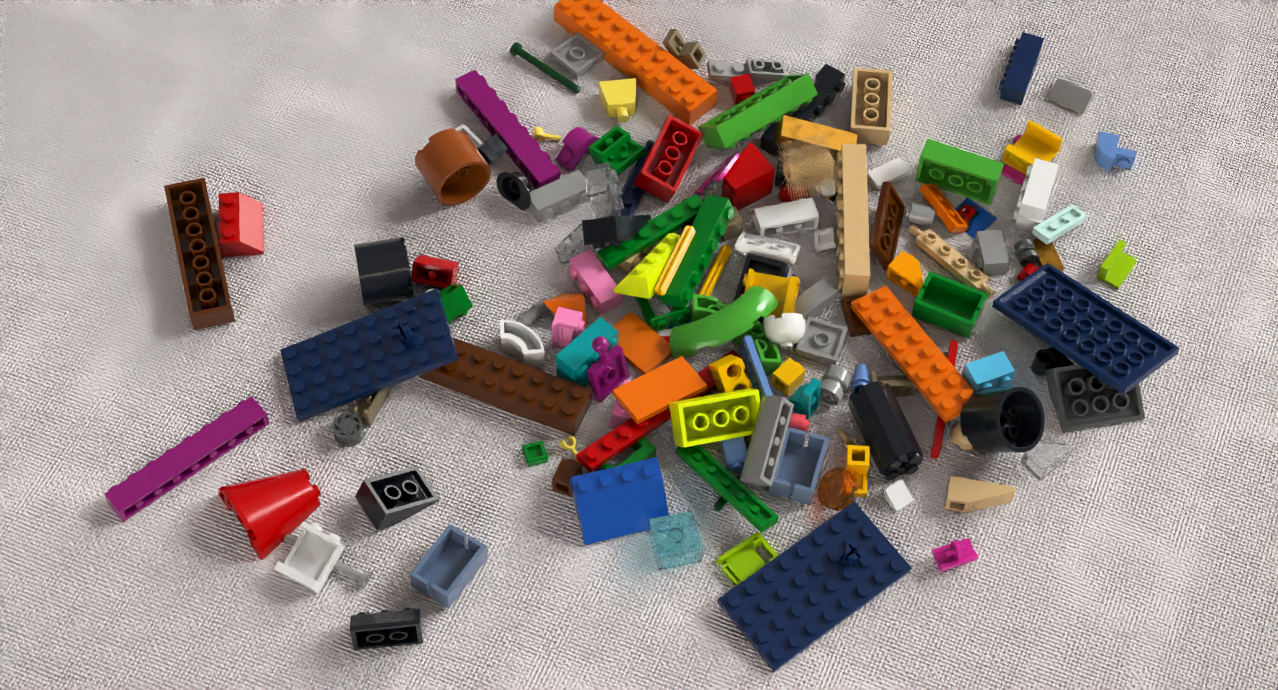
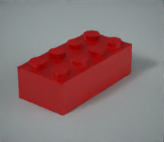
M669 114L661 126L633 184L668 203L676 193L704 133Z

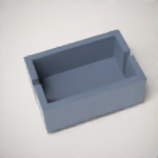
M788 427L772 486L769 487V494L788 499V496H792L793 501L811 505L827 452L829 438L810 433L808 446L804 447L806 431Z
M449 524L410 574L412 587L428 597L431 594L434 601L449 609L487 560V546L471 536L467 539L466 533Z

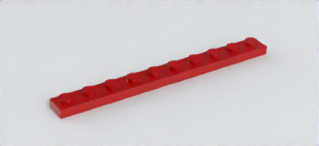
M731 350L730 352H728L727 354H725L724 356L721 357V358H723V357L728 356V355L731 354V355H734V356H736V357L741 358V357H740L737 353H735L733 350ZM709 366L697 373L707 384V389L689 399L703 397L717 388ZM731 366L728 367L727 374L730 373ZM670 408L639 424H636L632 418L628 419L579 452L576 460L590 473L594 472L671 419Z

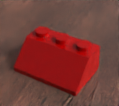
M240 192L219 194V245L222 257L264 254L262 202Z

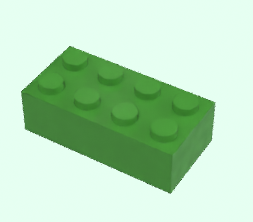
M927 139L920 155L915 181L924 184H936L939 189L991 206L1004 163Z

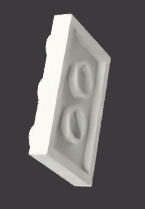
M742 231L736 241L734 250L739 251L742 255L754 254L765 259L779 260L780 263L791 265L795 264L800 254L801 245Z

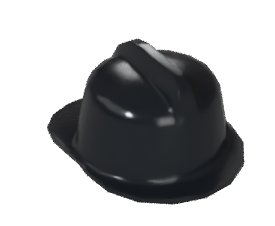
M519 172L500 173L496 180L500 194L519 209L527 210L531 204L529 193L531 192V185L526 176Z

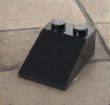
M651 215L612 216L582 220L584 245H593V249L604 248L605 243H609V247L621 246V241L631 240L651 220Z
M747 254L734 301L745 292L746 286H743L744 275L748 274L749 269H754L757 273L787 278L790 270L788 265ZM761 316L757 320L763 322L765 318Z
M417 466L363 480L355 495V498L376 530L394 526L439 500Z

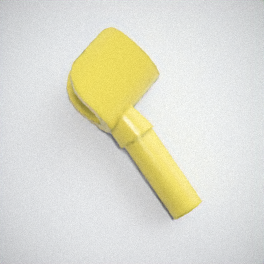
M542 127L533 128L534 133L532 135L537 142H542L544 139L560 141L561 136L544 133Z
M568 436L570 445L568 446L563 439L560 441V446L563 449H569L576 459L578 454L575 448L576 440L574 437Z

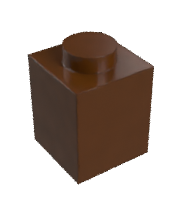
M562 458L552 478V490L573 497L569 480L571 477L582 475L583 466L575 460Z

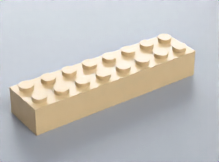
M842 143L841 151H837V163L840 164H835V175L837 176V182H835V191H837L835 207L838 208V212L836 211V224H838V228H836V238L838 240L836 256H839V261H837V273H839L837 290H841V298H852L867 294L870 279L866 144Z

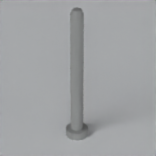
M286 534L284 537L285 542L294 546L298 539L290 534ZM338 560L333 567L358 581L357 585L365 588L371 579L370 573L366 571L361 573Z

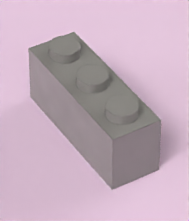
M578 170L529 192L531 196L529 210L538 223L548 220L556 214L566 212L570 208L590 200L591 186Z

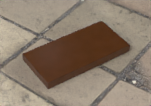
M889 181L882 183L869 242L870 249L884 270H887L888 265L894 260L905 210L904 203Z

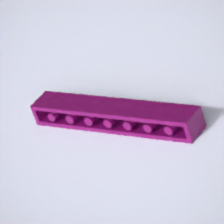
M473 70L455 79L458 95L492 136L496 134L506 145L508 150L505 152L535 189L560 179L561 171L559 167L550 161L547 152L541 150L537 140L531 138L527 128L524 125L521 126L516 115L511 113L506 103L498 98L494 88L488 86L483 75H479L476 70Z
M252 396L240 401L236 407L222 413L218 419L204 425L200 431L186 437L182 443L168 449L162 456L150 461L144 468L136 473H132L120 484L112 486L105 493L109 506L122 522H125L269 425L267 413Z

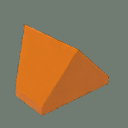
M583 293L561 294L543 301L554 315L558 307L583 312V321L586 322Z

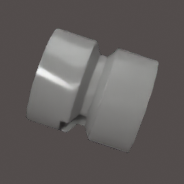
M834 365L827 368L821 380V402L830 406H837L844 396L843 392L848 389L852 382V377L848 371Z

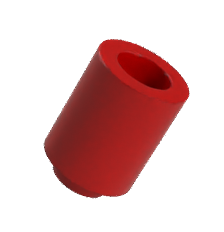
M789 184V194L788 186L785 185L780 187L778 197L781 203L797 201V198L798 200L802 199V196L805 199L804 193L806 195V191L804 188L803 192L801 188V192L799 190L798 194L796 189L794 190L793 197V189L791 186L790 192ZM807 188L808 197H807V195H806V196H805L806 199H807V198H810V195H809V192H808V188Z

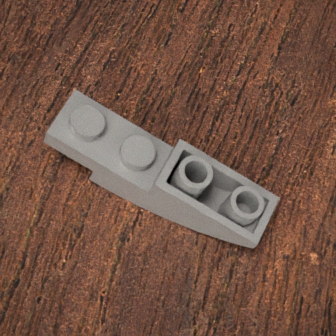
M747 58L746 63L709 60L707 63L709 80L725 81L726 87H730V77L744 74L750 75L753 86L775 82L787 76L784 61Z

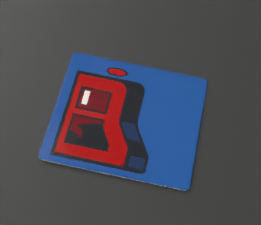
M966 198L955 208L968 225L965 233L974 239L977 231H985L997 220L994 215L969 198Z

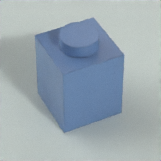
M744 437L722 440L721 453L725 468L729 472H740L743 469L747 455Z

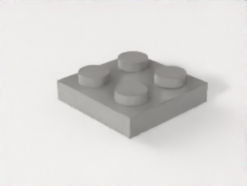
M577 32L552 50L551 58L578 78L605 58V52Z
M808 316L805 334L798 342L795 354L836 366L848 328Z

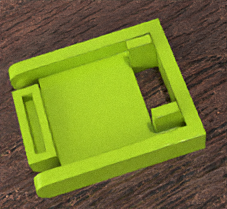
M756 532L719 556L715 562L718 566L726 563L721 566V570L737 586L766 565L755 551L761 546L771 559L768 560V563L779 555L763 536Z

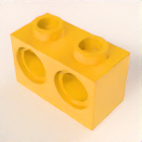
M730 354L709 364L719 394L734 391L736 385H738V390L752 388L750 380L745 375V364L741 358ZM731 366V371L727 374V369Z

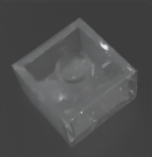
M609 162L585 167L586 196L596 219L621 216V209H624V204L620 195H623L621 183H617L615 169H611Z

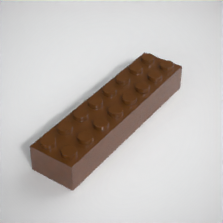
M205 178L165 185L164 189L193 330L235 322Z
M455 338L453 340L459 360L419 375L421 379L572 436L576 435L592 403V389Z

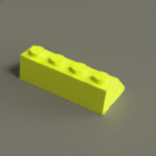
M669 233L613 289L614 293L650 299L655 294L654 287L680 235Z

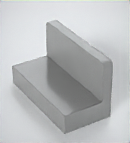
M1057 78L1048 99L1079 114H1084L1095 93L1062 78Z

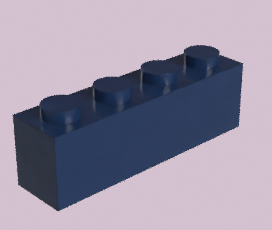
M1022 32L1020 39L1016 38L1013 49L1016 51L1011 52L1008 63H1011V65H1006L1003 74L1006 78L1005 80L1001 79L998 88L1001 91L1000 99L1022 105L1042 49L1043 37Z

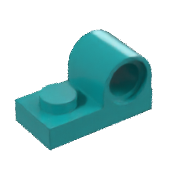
M813 378L809 384L806 383L799 386L788 400L794 404L793 411L797 414L806 415L807 420H809L820 405L821 381Z

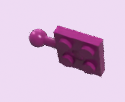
M598 336L593 340L592 348L599 354L600 359L587 370L594 398L601 403L630 376L623 349L615 345L611 350L607 351L609 341L603 336Z

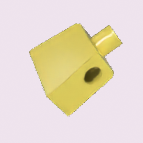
M636 78L599 82V97L608 117H617L618 122L625 123L629 120V115L635 114Z

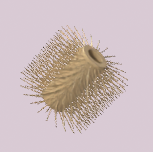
M823 134V144L820 137L821 145L818 140V144L816 142L815 146L812 136L809 140L807 139V149H805L804 144L802 148L800 142L798 150L795 145V150L793 147L792 151L790 146L789 151L788 143L786 144L788 152L783 156L785 162L783 166L780 165L783 167V170L780 171H783L782 173H784L785 179L788 181V194L789 183L790 192L792 186L793 197L794 190L797 189L799 194L801 188L803 192L805 188L808 197L807 188L810 195L809 187L811 192L812 188L809 185H812L814 190V185L816 184L818 188L820 184L821 191L824 193L822 184L824 188V183L827 187V183L830 185L829 181L830 183L831 180L833 181V170L836 167L834 166V158L829 153V150L831 152L829 143L828 151L827 143L824 151Z

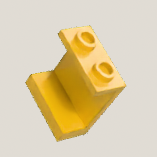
M1029 120L1026 131L1013 146L1008 144L1004 149L1002 161L1026 175L1028 166H1033L1035 158L1051 162L1060 152L1063 138Z
M749 269L748 274L744 275L743 286H746L744 293L751 286L763 287L769 290L779 303L768 316L775 315V318L782 317V313H794L800 286L799 277L790 276V278L757 273L754 269Z

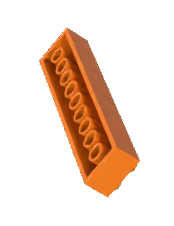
M560 0L554 5L555 22L572 35L579 32L605 52V58H603L628 79L636 78L637 86L686 124H693L716 106L717 89L601 0Z

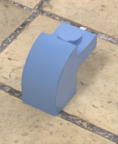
M1100 131L1094 150V158L1097 164L1108 171H1111L1112 166L1131 170L1137 152L1118 148L1119 135Z

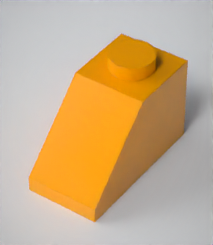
M902 251L888 265L886 278L917 298L923 286L920 263L914 256Z

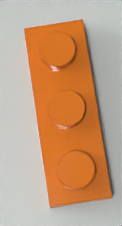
M923 184L919 190L924 195V199L930 203L935 210V214L945 223L947 230L951 233H964L968 229V225L936 184Z

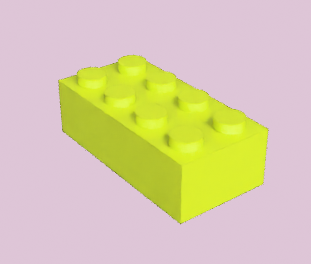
M748 388L669 402L675 445L689 447L752 435L761 405L759 390Z

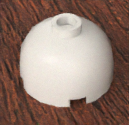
M782 313V317L776 319L775 315L766 317L763 320L765 335L772 343L780 345L781 349L792 348L793 344L798 343L803 338L806 322L802 314Z

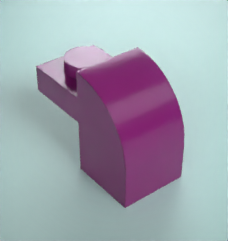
M576 127L572 129L563 139L564 146L558 154L556 161L574 171L582 155H590L588 147L596 142L599 137L585 128Z

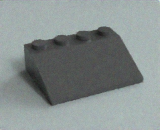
M1080 365L1045 370L1048 391L1062 432L1145 419L1139 384L1123 395Z

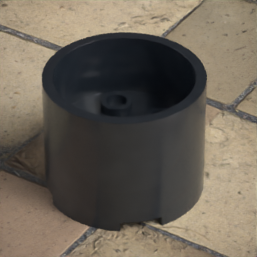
M404 237L354 244L364 306L408 300L414 297Z
M1025 387L983 388L975 390L967 403H963L960 414V426L963 436L967 437L973 446L972 449L980 453H1022L1030 451L1040 441L1045 425L1044 410L1039 398L1033 391Z

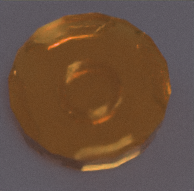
M836 467L829 470L819 483L817 492L820 503L834 511L847 507L853 501L854 492H857L858 488L857 478L854 473L844 467Z

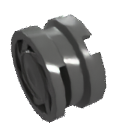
M347 412L340 414L334 419L332 428L335 441L339 445L352 447L361 442L364 430L362 420L358 415Z

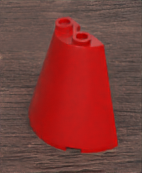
M305 468L218 488L220 498L227 509L234 512L248 535L250 545L260 560L265 559L284 541L286 534H291L320 506L318 497L321 496V493L316 484L311 485L309 482L310 476Z

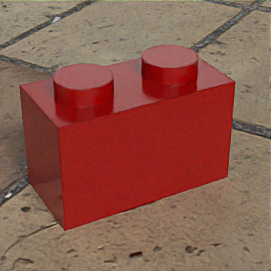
M419 255L413 261L411 281L447 288L457 282L459 262Z

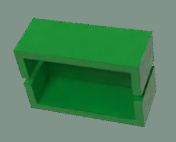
M929 271L914 302L911 316L969 339L984 309L988 294Z

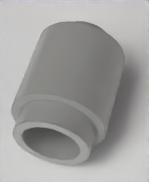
M911 203V206L906 207L904 217L907 218L908 223L925 227L926 225L931 226L935 210L928 206Z

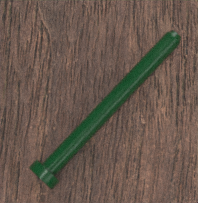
M515 42L510 48V54L513 56H520L574 93L580 92L581 89L578 85L523 50L522 45L518 42Z

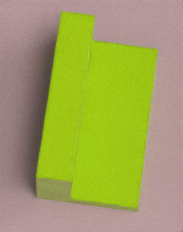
M1120 239L1101 265L1097 275V279L1116 289L1120 288L1138 261L1123 253L1127 243Z

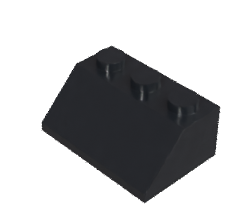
M405 608L401 611L383 610L379 613L369 614L368 612H360L357 615H351L350 634L354 650L423 644L420 609Z

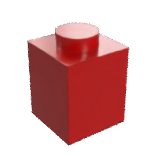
M749 74L730 77L729 90L735 105L755 94Z

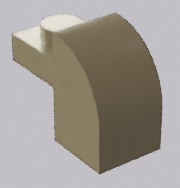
M670 29L663 41L668 52L689 69H699L706 57L698 41L685 43L677 29Z

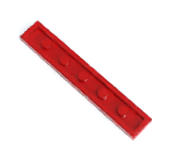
M950 340L947 359L955 367L959 343L958 341ZM938 414L930 457L936 459L940 455L945 422Z

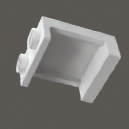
M302 522L300 526L303 530L284 563L278 561L274 569L281 575L318 594L345 546L340 542L341 537L330 531L327 535L321 532L322 528L317 524L310 522L308 525Z

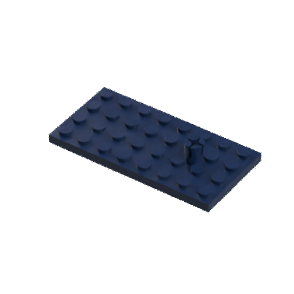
M1049 263L993 300V308L1123 395L1179 352L1178 346Z
M437 288L280 350L296 418L299 422L459 360L442 299Z
M854 501L718 599L717 603L769 667L776 672L908 574L912 568Z

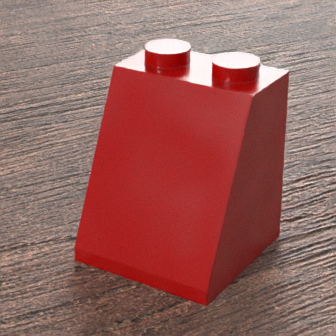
M752 142L746 146L728 173L723 177L721 197L729 198L732 207L735 206L737 211L772 194L775 169Z

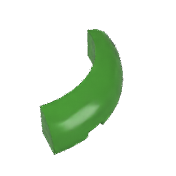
M751 286L746 293L725 308L697 321L673 327L670 334V349L674 359L697 354L698 349L710 346V348L717 347L743 334L754 326V321L761 316L766 318L779 305L777 299L769 290L760 286Z
M693 294L690 323L707 317L728 305L720 303L719 299ZM756 320L753 322L754 326L731 341L739 346L744 336L751 335L765 375L769 376L781 366V356L776 343L768 340L765 335L764 326Z

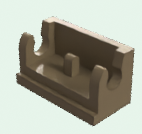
M871 371V375H869L871 383L881 381L883 385L888 383L895 397L914 396L916 387L906 375L876 376L875 371Z
M390 387L363 397L358 406L353 408L352 413L358 415L363 424L371 427L390 395Z

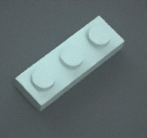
M1070 205L1033 227L1032 234L1047 245L1085 222L1087 215L1074 205Z

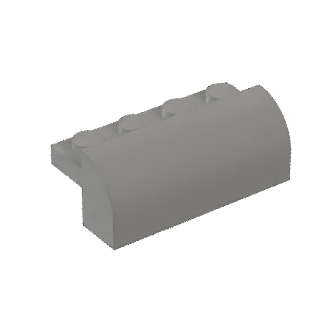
M765 396L762 398L740 476L742 484L751 485L761 493H769V487L772 486L794 404L783 396Z

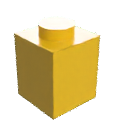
M788 358L773 372L771 385L785 396H788L804 381L805 369L800 363Z

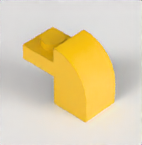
M847 445L844 465V496H867L870 446Z

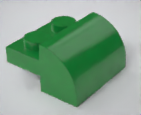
M618 126L613 127L588 147L595 164L605 173L610 170L616 175H620L646 154L645 147L631 140L630 133Z

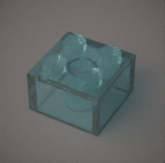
M693 511L649 519L648 533L658 570L702 562L703 547Z

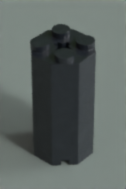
M876 381L861 386L859 388L860 393L855 396L853 392L849 396L848 407L867 446H870L869 451L880 474L890 481L900 475H910L917 472L919 469L918 465L921 464L924 454L888 383L883 385L881 381Z

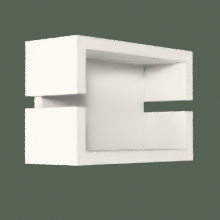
M1035 158L1033 166H1028L1013 219H1016L1014 228L1032 232L1033 227L1042 222L1059 164Z

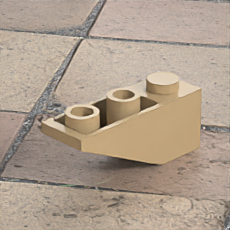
M950 476L944 509L968 513L1009 503L1013 500L1016 487H1011L1007 484L988 483L985 480L966 479L962 476Z

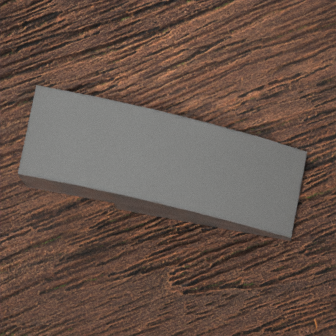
M823 278L797 297L794 313L802 314L805 317V322L808 316L816 318L819 316L820 310L836 301L837 291Z

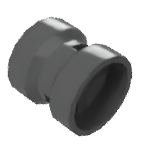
M1022 239L1014 245L1015 253L1019 255L1018 261L1022 267H1026L1029 263L1034 265L1039 261L1038 253L1034 250L1035 245L1031 239Z

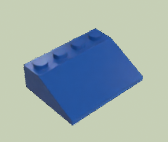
M657 457L574 476L569 480L584 545L670 525L664 483Z

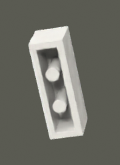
M813 198L799 199L787 203L782 202L771 206H761L754 209L753 223L757 234L768 238L817 229L819 214Z

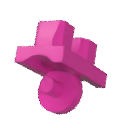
M969 538L961 541L954 540L948 545L932 549V555L940 572L978 560V555L974 551Z

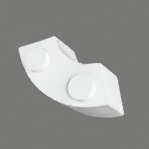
M499 320L501 351L517 355L525 365L531 367L545 366L544 347L538 335L522 323L511 320Z

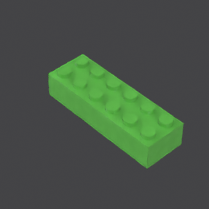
M809 73L789 74L698 126V129L704 133L702 138L707 148H715V150L724 148L728 150L733 148L737 141H744L750 138L751 133L764 130L768 123L779 121L782 115L795 112L799 105L810 103L812 98L818 95Z

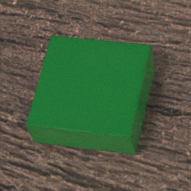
M543 440L522 445L527 467L549 462Z

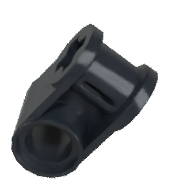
M1047 348L1036 352L1031 364V370L1038 376H1045V370L1072 366L1075 363L1055 348Z

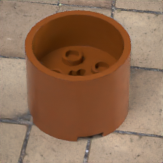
M455 128L442 130L428 138L430 142L422 150L417 151L415 166L439 202L444 205L454 206L471 200L489 182L491 176L490 167L465 132L457 131Z

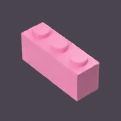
M591 249L570 259L568 272L573 280L576 279L579 283L581 292L588 296L593 309H597L600 315L622 305V294L614 293L613 291L617 286Z

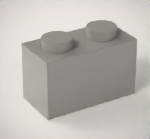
M977 231L975 239L972 240V249L977 255L976 267L980 268L987 276L1005 275L1009 261L1002 231Z

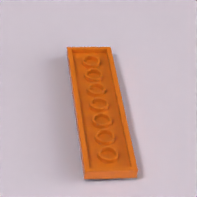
M883 286L852 301V310L941 419L946 423L959 416L963 403H967L974 390L888 287Z

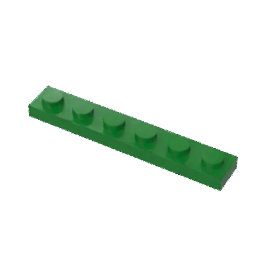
M694 194L650 220L631 240L621 241V246L609 247L608 245L597 251V258L609 271L663 239L669 233H673L695 220L703 201L697 194Z
M701 445L678 446L676 448L675 454L761 533L778 523L779 516Z

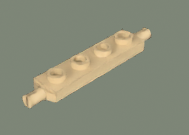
M914 224L909 228L908 231L916 237L915 244L962 283L988 294L989 298L995 294V291L987 285L989 277L932 230L921 231Z

